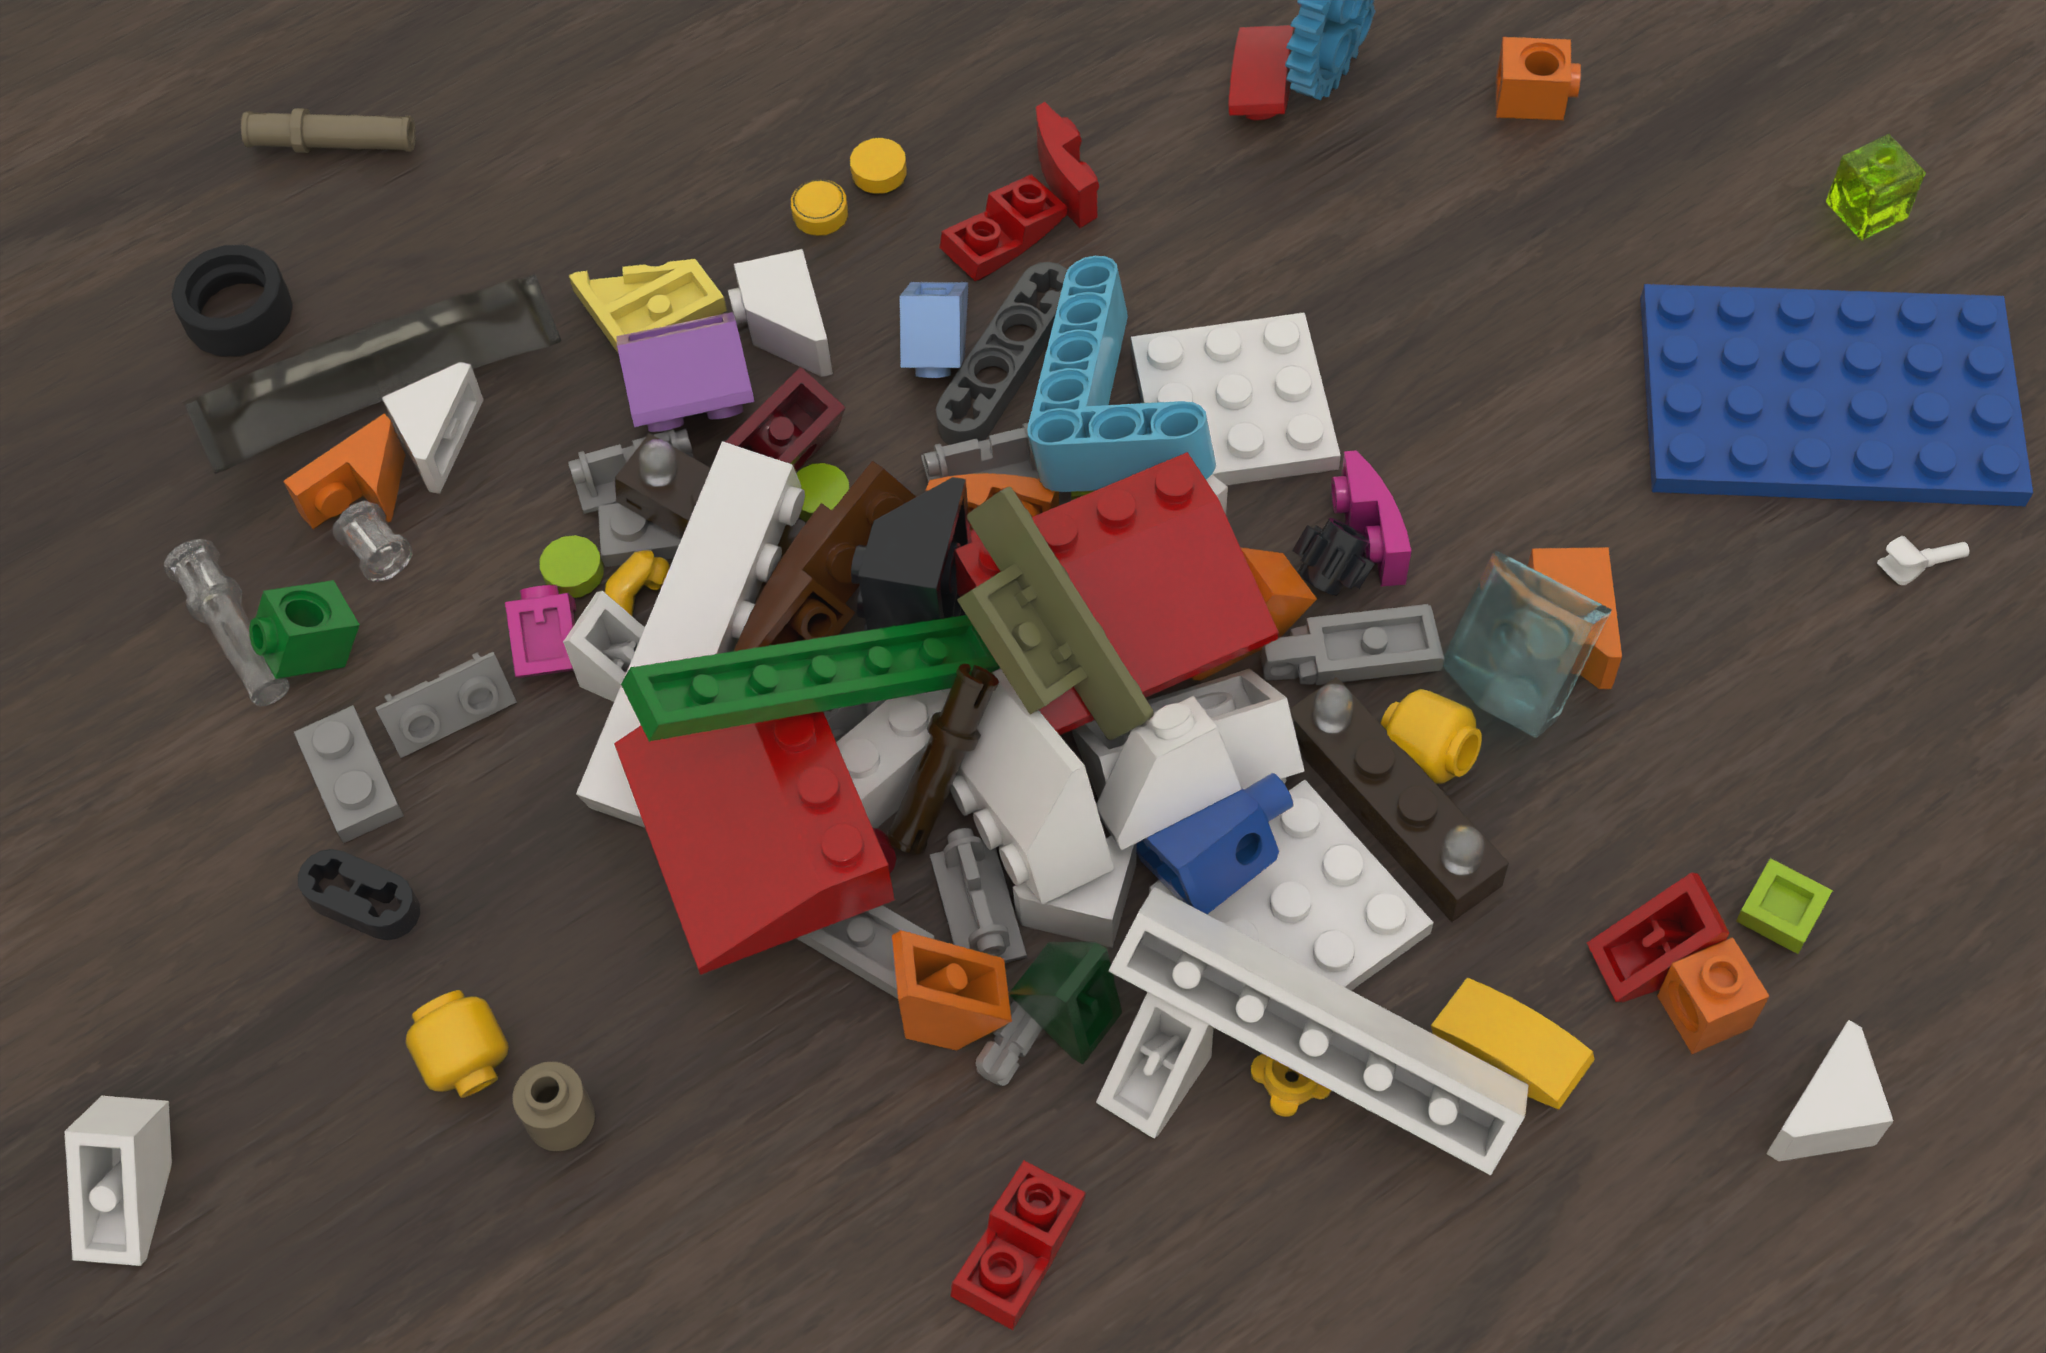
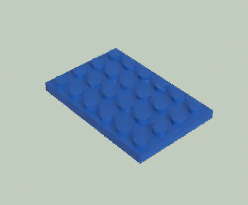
M1644 284L1640 303L1652 492L2026 506L2030 500L2033 488L2004 296Z

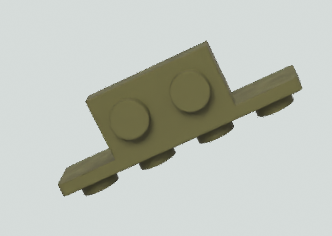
M1006 487L969 512L967 515L968 521L1001 572L957 599V601L1029 714L1043 708L1074 687L1105 737L1109 740H1113L1151 719L1154 711L1144 697L1138 683L1132 678L1106 637L1103 628L1092 615L1070 580L1067 571L1054 555L1015 491L1011 487Z

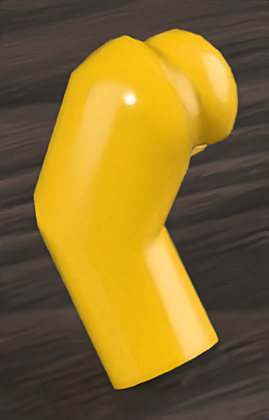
M651 550L634 552L607 580L604 592L632 616L636 594L643 585L653 590L662 588L670 565L665 558L654 557Z

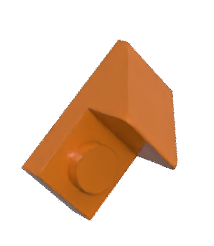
M382 414L283 482L299 514L312 529H315L329 518L340 515L350 504L362 496L389 523L393 518L406 455L391 420L385 414Z

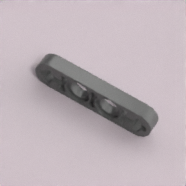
M1040 262L1030 266L1022 274L936 406L938 433L945 443L951 445L973 439H978L979 442L989 436L1049 343L1067 268L1058 263ZM1049 287L1057 289V291L1049 290L1048 292H1046L1049 289ZM1037 291L1046 292L1040 301V310L1036 308L1038 304ZM1019 324L1028 325L1035 330V334L1025 341L1010 340L1004 335V332L1009 327ZM991 366L1000 367L1008 373L1003 381L996 384L983 383L976 378V375L981 369ZM971 398L975 400L973 403L974 420L965 418L960 424L954 423L953 417L962 419L971 407Z

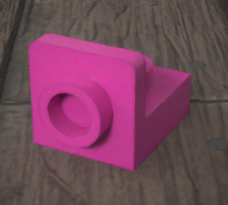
M543 585L520 590L521 600L505 602L515 677L525 678L573 671L563 641L575 625L573 614L576 611L575 598L569 593L559 594L557 585Z

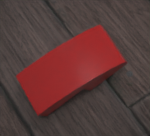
M1286 25L1239 28L1231 71L1228 104L1229 116L1245 115L1248 119L1265 120L1274 117L1276 114H1285L1291 92V82L1286 80L1290 68L1285 67V63L1292 51L1287 49V44L1295 32L1294 27Z
M1043 102L1036 106L1037 146L1041 168L1051 192L1068 206L1067 215L1079 228H1082L1098 218V179L1087 163L1080 161L1082 140L1075 124L1067 117L1061 118L1048 104Z
M1031 174L989 193L984 212L942 230L939 248L974 281H977L1008 264L1037 243L1067 215L1068 206Z
M1023 1161L989 1213L988 1228L953 1280L950 1297L1014 1330L1063 1244L1085 1200L1086 1192Z

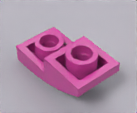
M1356 450L1344 451L1341 476L1332 477L1331 480L1334 513H1344L1346 524L1369 539L1370 543L1365 549L1366 558L1377 563L1381 587L1406 585L1411 547L1401 513L1390 491L1373 467Z

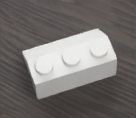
M999 669L992 672L998 678L999 684L996 690L993 691L977 727L981 737L975 750L966 752L950 791L964 816L972 812L974 813L975 825L987 848L992 850L999 846L1001 860L1013 883L1018 886L1025 882L1043 905L1115 869L1085 765L1039 710L1029 714L1003 671Z
M1251 669L1147 700L1155 714L1166 705L1180 703L1194 696L1217 725L1243 789L1248 788L1271 773H1275L1285 784L1286 777L1304 772L1287 698ZM1094 720L1073 729L1072 733L1099 800L1131 730L1113 740H1109Z

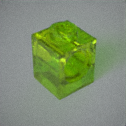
M1887 134L1842 156L1826 203L1862 241L1908 218L1926 171L1890 134Z

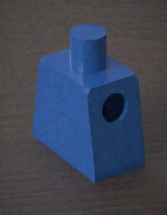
M1271 773L1248 788H1242V790L1136 843V851L1140 861L1179 900L1205 914H1209L1277 860L1279 849L1268 822L1291 809L1294 803L1283 781L1275 773Z

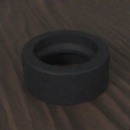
M223 245L204 251L189 261L177 275L171 294L175 312L188 337L201 350L216 356H243L263 349L276 340L288 325L293 307L289 290L278 265L264 251L248 245ZM236 284H256L264 287L263 294L257 302L240 314L227 318H210L201 315L202 308L210 297L223 288Z

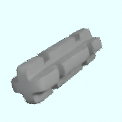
M1015 1000L1010 1005L1012 1022L993 1032L995 1035L994 1042L987 1041L976 1059V1071L986 1080L999 1086H1004L1010 1082L1020 1066L1017 1063L1019 1060L1018 1056H1026L1043 1029Z

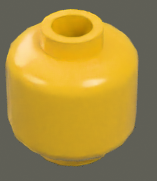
M1416 690L1408 694L1401 702L1396 701L1392 703L1385 711L1381 720V725L1386 729L1389 738L1410 755L1436 784H1443L1455 776L1461 777L1465 775L1476 761L1481 748L1482 733L1480 729L1476 728V719L1471 709L1428 690Z
M456 990L429 1001L412 1014L415 1023L407 1032L406 1046L429 1089L438 1092L456 1089L460 1098H465L487 1088L498 1080L494 1068L506 1058L509 1046L492 1010L484 999L475 996L465 997L461 990Z

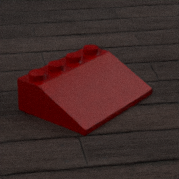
M1188 452L1032 517L1054 555L1067 571L1070 580L1092 615L1103 628L1106 637L1132 678L1138 683L1145 698L1278 640L1279 632L1222 505ZM980 539L955 549L957 593L959 597H962L1001 572ZM1074 687L1039 709L1040 713L1059 735L1095 720Z
M823 711L650 742L640 725L614 743L700 975L895 901L888 863Z

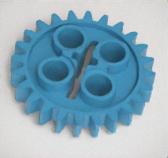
M1374 0L1297 1L1300 10L1299 14L1291 22V27L1295 28V32L1287 44V49L1292 51L1285 63V67L1290 68L1286 80L1291 82V90L1321 100L1323 96L1329 97L1332 88H1338L1341 74L1346 75L1348 73L1350 59L1352 57L1357 58L1358 46L1363 43L1369 32L1375 14Z

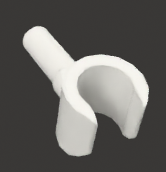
M1900 536L1887 545L1886 551L1889 555L1879 559L1877 564L1896 583L1907 585L1916 579L1927 567L1967 557L1969 555V547L1967 543L1960 542L1919 551L1905 536Z

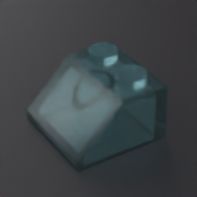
M1495 551L1444 655L1443 667L1479 708L1538 738L1557 721L1612 609L1499 551Z

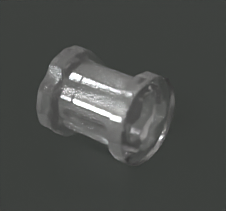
M362 501L353 504L342 512L339 519L333 525L332 534L341 546L350 547L360 560L359 568L368 580L372 582L385 581L400 573L408 565L413 549L405 537L394 534L385 523L386 515L379 504Z

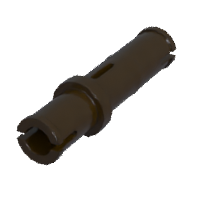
M966 663L960 664L956 672V679L942 711L934 713L930 719L927 730L931 736L910 780L895 819L886 833L891 845L899 850L910 853L912 849L915 854H921L925 851L929 835L948 797L967 751L975 750L981 737L977 727L993 691L996 690L999 684V680L993 673L980 666L974 665L970 675L971 666Z

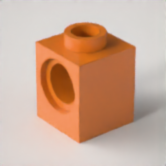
M1502 38L1496 72V118L1564 120L1568 97H1578L1581 79L1580 63H1571V39Z
M1733 937L1672 963L1657 995L1691 1054L1752 1029L1770 997Z

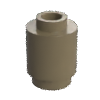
M543 1062L529 1068L518 1079L513 1091V1106L529 1136L538 1146L550 1151H565L578 1146L586 1139L594 1125L595 1110L581 1079L571 1067L559 1062Z

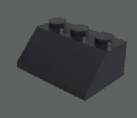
M952 477L874 520L867 546L859 544L856 547L851 568L852 583L860 584L857 615L866 620L864 631L966 615L957 601L960 597L957 593L955 549L972 542L970 522L967 518L969 509L966 479Z

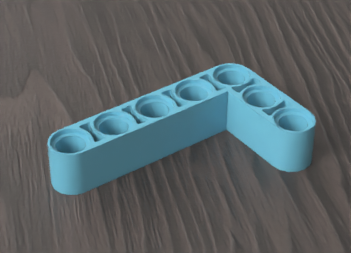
M1091 256L1076 261L1068 268L1065 274L1027 427L1040 482L1051 491H1096L1188 452L1204 478L1207 479L1216 468V460L1206 411L1201 405L1186 401L1109 405L1128 314L1117 264L1113 259L1106 256Z

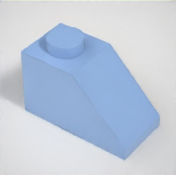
M910 282L901 293V368H915V376L941 378L950 376L951 368L961 367L965 358L968 282Z

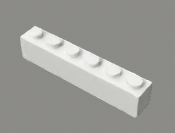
M722 441L628 670L630 667L734 651L742 630L753 610L762 582L767 583L781 560L782 548L777 545L786 524L793 526L796 523L803 507L805 491L800 489L801 484L792 464ZM621 686L576 795L591 809L645 828L614 745L615 742L641 725Z
M1153 887L1139 910L1109 969V972L1489 1175L1493 1173L1525 1118L1528 1084L1156 887Z

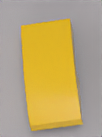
M1468 977L1431 1024L1434 1035L1528 1084L1527 1097L1558 1110L1595 1060L1591 1049L1551 1020L1517 1000Z

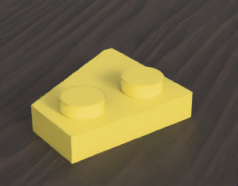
M696 259L671 261L656 267L646 264L622 267L623 276L590 280L587 271L575 272L569 275L573 291L617 352V336L716 316L727 311L724 296Z

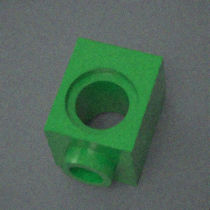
M331 580L264 590L256 617L251 620L249 625V637L255 653L264 657L275 679L346 667L360 624L335 581Z

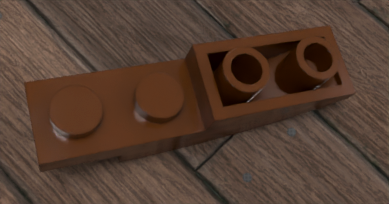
M871 461L833 510H830L821 503L791 543L764 586L742 630L734 651L838 635L856 613L845 604L860 586V584H854L851 581L852 561L856 547L859 544L867 546L874 520L917 496L883 467Z

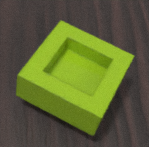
M1770 858L1742 907L1736 922L1798 954L1833 890Z

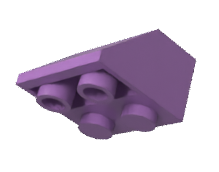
M733 312L617 336V348L634 427L647 425L650 432L666 431L682 426L684 424L683 417L707 412L708 419H722L742 413L744 411L742 404L755 402Z

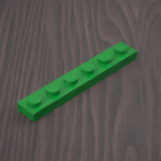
M963 615L630 667L621 686L650 742L950 689L956 679V672L960 664L964 663L971 666L970 675L974 665L980 666L991 673L1001 668L968 616Z

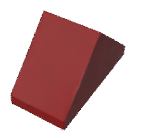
M1691 872L1588 941L1587 945L1615 1001L1626 1002L1660 990L1672 963L1727 940L1730 933L1699 874Z

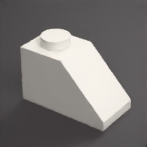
M794 250L734 264L739 288L728 290L736 324L747 322L752 344L799 367L801 366L803 369L820 377L833 375L827 336L803 250Z
M1194 696L1180 703H1173L1162 707L1151 719L1132 729L1096 804L1100 819L1121 850L1242 790L1217 725Z
M101 1096L65 1130L72 1260L141 1266L148 1256L172 1166L169 1101Z

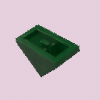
M1048 942L1008 993L1073 1059L1081 1064L1085 1063L1122 1014L1114 975L1109 972L1111 963L1108 950L1097 942Z

